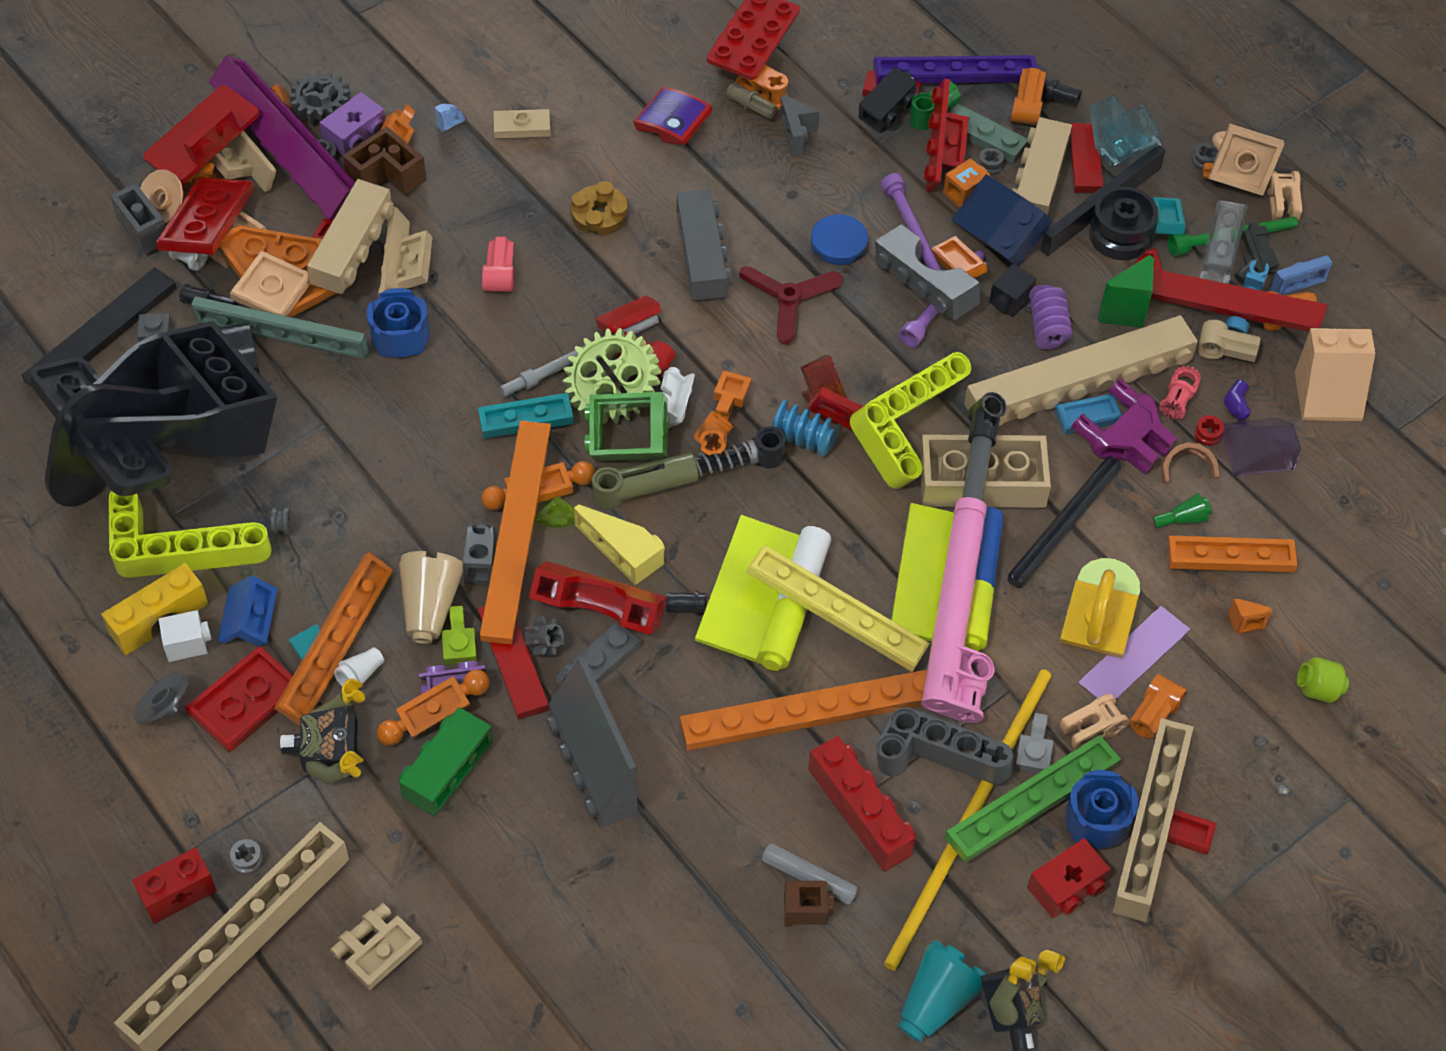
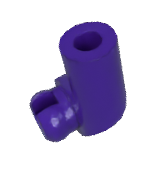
M1240 379L1235 381L1226 394L1224 405L1232 416L1235 415L1237 420H1245L1251 413V409L1246 406L1247 402L1243 398L1249 386Z

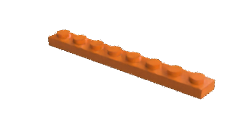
M927 670L680 716V726L686 750H695L893 712L904 707L922 706L921 702Z

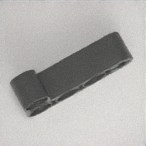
M899 708L892 713L876 745L878 768L883 774L888 776H897L903 773L914 754L991 784H1004L1012 777L1013 753L1009 745L912 708ZM904 727L911 728L909 730H901ZM932 739H941L937 742L931 741ZM963 750H970V751H972V752H971V753H962L961 751H963ZM890 753L897 754L896 756H887Z

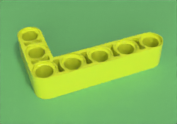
M959 352L950 354L871 400L851 416L850 426L884 481L893 489L903 488L922 473L920 459L895 420L967 377L971 372V363L964 354Z
M112 491L109 494V551L116 572L124 578L167 574L184 563L187 564L191 571L264 562L271 555L272 548L267 529L260 523L251 522L144 534L143 509L138 494L119 496Z

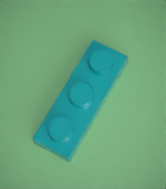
M568 393L478 407L483 439L518 433L520 420L551 424V428L574 424Z

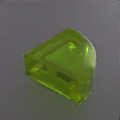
M557 496L536 515V521L553 528L570 526L575 523L574 508Z

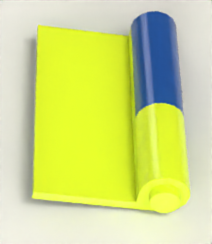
M910 503L891 620L923 640L932 642L954 512ZM988 506L984 519L982 542L964 647L975 651L984 649L987 646L1004 514L999 509Z

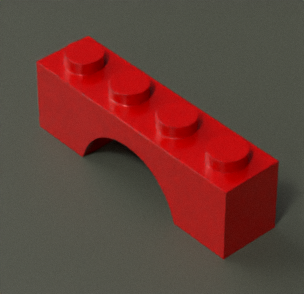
M546 561L536 568L529 595L530 599L556 607H579L603 613L615 619L622 627L651 635L660 627L667 599L666 596L550 561Z

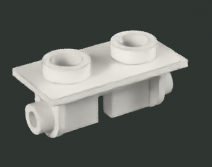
M670 367L664 372L660 388L668 398V428L682 423L695 376L692 373L684 377L680 374V370L675 367Z

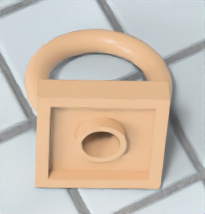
M1229 123L1227 131L1217 132L1212 137V144L1218 150V153L1210 170L1209 179L1263 196L1284 147V140Z

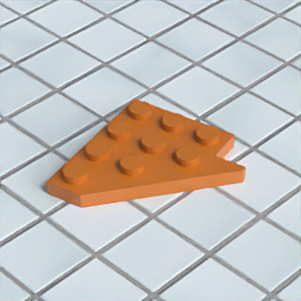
M238 225L228 231L218 250L239 278L243 276L261 251L308 272L307 265L322 239ZM310 284L287 317L292 318L337 293Z

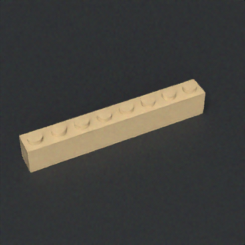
M1179 315L968 385L964 404L967 410H969L986 393L996 392L1000 394L1007 404L1005 414L1000 417L999 426H1001L1005 422L1017 418L1023 419L1032 413L1044 409L1050 410L1055 408L1056 405L1071 400H1080L1085 395L1097 391L1104 392L1110 389L1119 378L1123 379L1125 383H1130L1139 377L1151 373L1157 374L1174 365H1184L1193 359L1198 341L1182 316Z
M319 822L114 1022L121 1039L135 1051H157L349 861L345 842Z

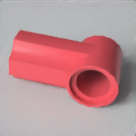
M496 237L494 240L489 241L487 265H483L482 272L483 291L513 292L514 242L509 241L506 237Z

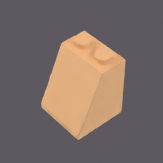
M1310 328L1295 369L1302 420H1363L1375 359L1371 329Z

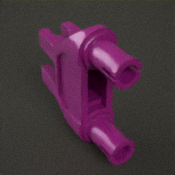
M1119 378L1112 385L1108 393L1129 408L1128 411L1109 429L1104 430L1082 413L1080 418L1078 417L1074 421L1071 429L1091 444V451L1097 456L1104 459L1108 456H1113L1117 460L1127 461L1146 475L1153 469L1155 465L1153 463L1158 459V454L1165 457L1172 450V445L1176 442L1177 437L1159 422L1154 399L1147 393H1137L1123 379Z

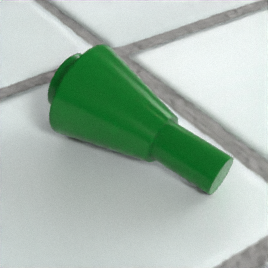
M1197 493L1171 509V511L1153 516L1152 519L1156 529L1173 523L1208 522V515H1212V509L1208 498H1202Z

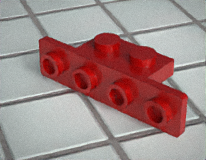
M945 78L938 87H934L931 95L934 112L930 116L928 125L929 129H932L931 138L928 140L926 154L929 155V164L926 165L923 176L924 180L927 181L926 191L931 192L941 181L942 169L953 170L965 162L969 117L947 112L950 80Z

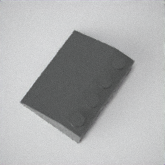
M583 656L577 659L549 702L550 716L546 717V722L551 735H558L561 741L558 748L564 763H571L574 770L571 772V777L577 791L583 790L587 798L583 802L589 818L595 817L599 827L603 828L638 814L637 767Z

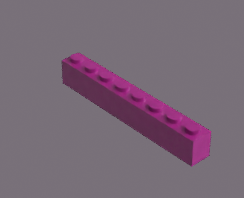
M225 55L209 83L215 90L221 85H227L258 108L260 116L246 129L261 140V146L276 157V163L291 174V180L307 192V198L322 209V215L333 221L353 188L355 181L245 60Z

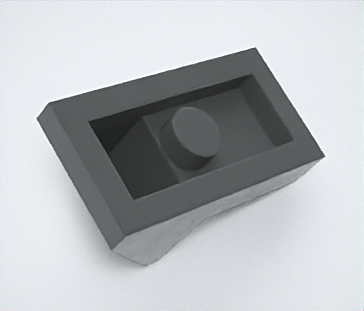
M784 95L781 96L780 102L782 125L791 155H802L803 145L808 141L807 132L818 130L820 113L818 110Z

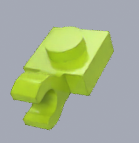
M462 605L450 606L451 630L442 631L444 665L477 661L474 628H465Z

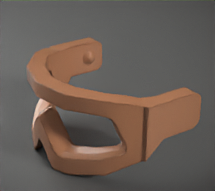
M1187 442L1177 445L1162 459L1159 466L1162 483H1168L1170 481L1168 467L1172 457L1178 453L1186 452L1198 456L1210 466L1212 479L1219 478L1220 476L1217 458L1209 449L1198 443Z

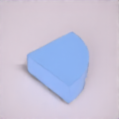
M441 104L435 107L436 123L441 132L465 121L464 114L453 104Z

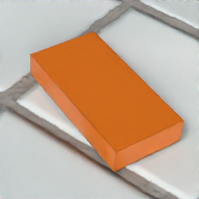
M956 236L931 248L936 260L947 270L961 268L973 278L987 272L986 263Z

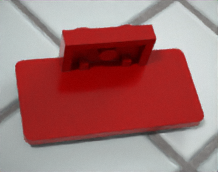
M744 0L708 52L707 62L744 78L756 79L799 15L800 7L786 0Z
M221 85L144 152L143 158L145 162L156 170H169L176 174L181 185H183L260 116V112L256 106L227 85Z

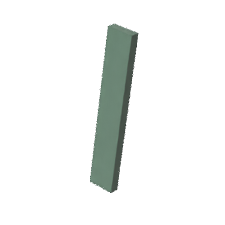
M196 296L191 304L197 323L214 321L218 327H225L249 322L252 335L361 359H366L369 351L364 333Z

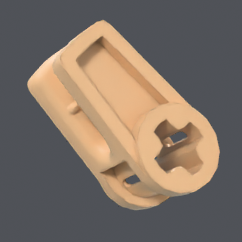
M1273 171L1266 188L1272 220L1282 218L1286 199L1288 203L1287 213L1290 217H1296L1299 221L1302 214L1299 171H1291L1290 174Z
M1105 694L1097 698L1091 704L1061 720L1060 728L1064 734L1080 730V732L1073 735L1071 740L1074 750L1099 735L1104 739L1116 736L1129 726L1130 720L1126 715L1120 713L1115 705L1116 699L1112 694ZM1089 724H1093V725H1091L1090 727H1088V728H1086V729H1084V730L1081 729V728L1084 727V726H1087V725H1089Z

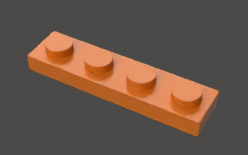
M1169 536L1167 540L1169 569L1295 573L1298 567L1294 539Z

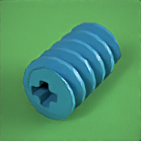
M784 399L776 411L772 426L778 427L784 432L787 442L791 443L795 440V444L801 448L806 445L808 451L814 452L817 449L819 456H826L837 440L840 423L832 429V419L828 417L821 424V414L819 413L811 420L809 419L810 410L807 408L799 415L798 404L787 410L788 400Z

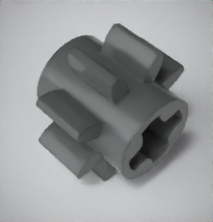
M534 617V625L525 627V645L533 649V655H556L555 647L564 645V628L556 624L555 617Z

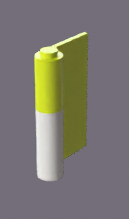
M741 515L694 641L762 664L765 668L772 671L787 668L808 609L746 572L763 545H766L819 577L831 543L830 534L819 527L807 526L798 535Z

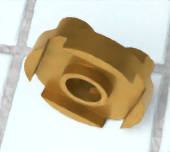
M603 181L597 185L585 187L573 194L571 199L572 221L579 230L588 233V230L596 231L597 235H609L621 229L625 224V218L628 216L627 199L622 192L613 188L610 182ZM598 207L604 208V212L602 213L599 210H593Z

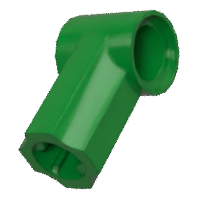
M951 81L947 110L961 101V94L957 86ZM932 91L916 94L912 99L909 122L917 130L929 129V119L932 112H934V104L931 103Z

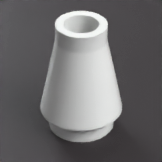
M372 647L366 652L339 662L338 667L334 670L335 677L341 686L350 678L364 683L384 663V658L378 649Z

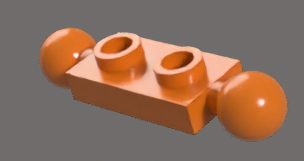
M586 461L577 462L570 471L566 470L564 462L544 467L538 503L572 494L573 482L580 486L590 484L595 473L594 467ZM509 477L504 478L505 489L498 486H489L483 491L481 501L487 509L495 511L504 506Z
M479 669L471 670L465 675L463 683L460 685L455 677L452 676L396 709L401 718L400 720H385L378 726V740L385 746H394L401 741L403 733L407 730L412 739H415L441 724L446 716H452L458 707L465 710L471 706L466 698L467 695L478 696L488 690L490 684L488 675Z

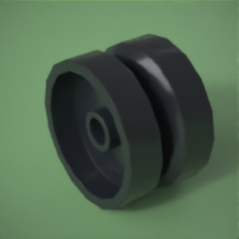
M1127 186L1110 188L1100 194L1095 203L1089 229L1090 241L1094 248L1102 255L1114 260H1131L1143 255L1152 242L1154 228L1158 219V207L1153 198L1142 190Z

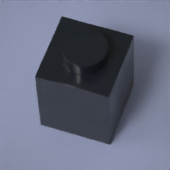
M1012 264L992 284L989 303L997 310L1013 318L1030 300L1029 294L1032 288L1035 287L1037 278Z

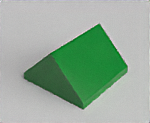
M1151 255L1106 282L1097 318L1100 323L1143 328L1153 292L1154 258Z

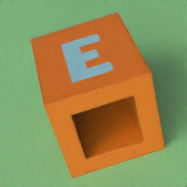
M970 158L946 174L943 194L960 208L985 174L989 176L990 174L983 166H979Z

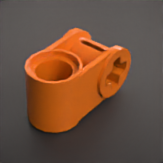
M766 64L756 79L750 80L739 76L736 80L738 84L746 89L758 91L760 97L775 104L778 110L780 109L781 96L787 95V76L775 71Z

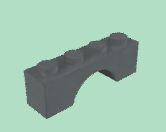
M902 224L875 241V259L877 264L882 269H886L893 274L900 283L906 284L914 290L920 298L931 303L938 312L944 313L954 321L980 304V282L961 268L934 270L921 264V238Z

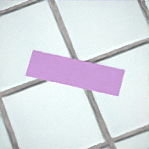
M1160 606L1128 636L1123 659L1107 655L1079 683L1097 698L1105 694H1112L1117 699L1178 642L1190 628L1164 607Z

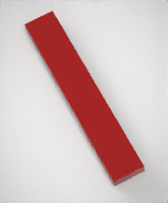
M1155 269L1153 273L1151 299L1201 310L1237 316L1309 332L1310 328H1321L1328 310L1327 304L1158 269Z

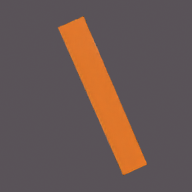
M370 551L363 555L274 707L275 710L299 727L301 716L309 714L315 709L334 676V670L338 667L339 662L343 660L394 571Z

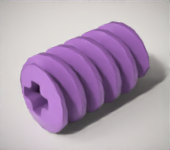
M1047 284L1033 287L1029 298L1031 300L1030 306L1032 309L1033 326L1035 328L1036 345L1042 350L1056 349L1061 344L1069 341L1073 335L1066 291Z

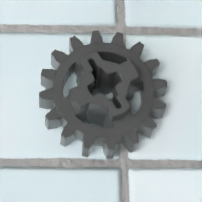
M317 71L316 76L306 73L307 79H296L297 85H291V93L289 94L293 113H298L301 120L308 117L309 123L314 122L315 119H319V122L351 99L347 81L342 82L340 75L332 78V72L330 71L326 75H322L320 71Z

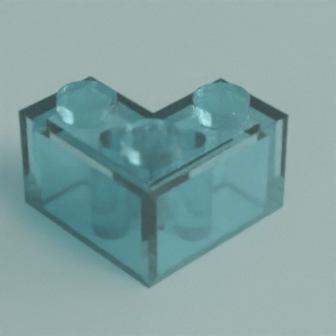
M1113 95L1089 106L1095 148L1110 166L1161 145L1158 122L1143 104L1127 111L1116 96Z

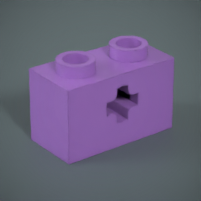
M360 92L319 123L322 139L333 142L336 146V151L340 155H344L379 132L386 119L384 108Z

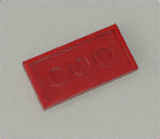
M198 177L156 241L158 250L214 255L253 193V182Z

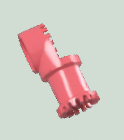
M1187 365V367L1182 366L1175 371L1168 385L1169 392L1167 397L1159 404L1160 411L1164 412V416L1167 414V418L1171 416L1173 420L1175 418L1177 420L1185 416V406L1188 400L1193 398L1200 384L1201 377L1197 369L1194 370V367L1189 368ZM1189 377L1194 384L1191 386L1186 381L1178 380V378Z

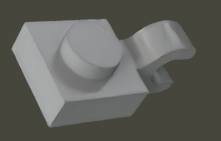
M1034 713L1030 736L1020 735L1015 770L1038 774L1050 766L1053 740L1044 739L1048 715Z

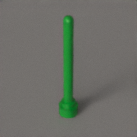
M1287 217L1261 222L1259 225H1265L1267 233L1295 228L1299 221L1296 217ZM1249 225L1193 236L1189 234H1170L1167 241L1168 249L1173 257L1186 255L1188 251H1191L1192 247L1242 238L1244 230H1248Z

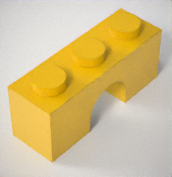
M184 563L101 613L108 634L126 656L153 639L151 630L153 625L159 620L158 618L170 613L177 615L196 610L199 611L208 605L202 583L187 564Z

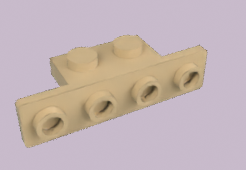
M244 130L211 159L225 179L252 176L264 192L271 191L276 169Z
M394 207L392 215L387 221L386 243L384 244L385 252L381 267L382 277L378 291L379 294L392 288L407 289L428 282L432 236L427 230L409 235L410 222L397 207Z

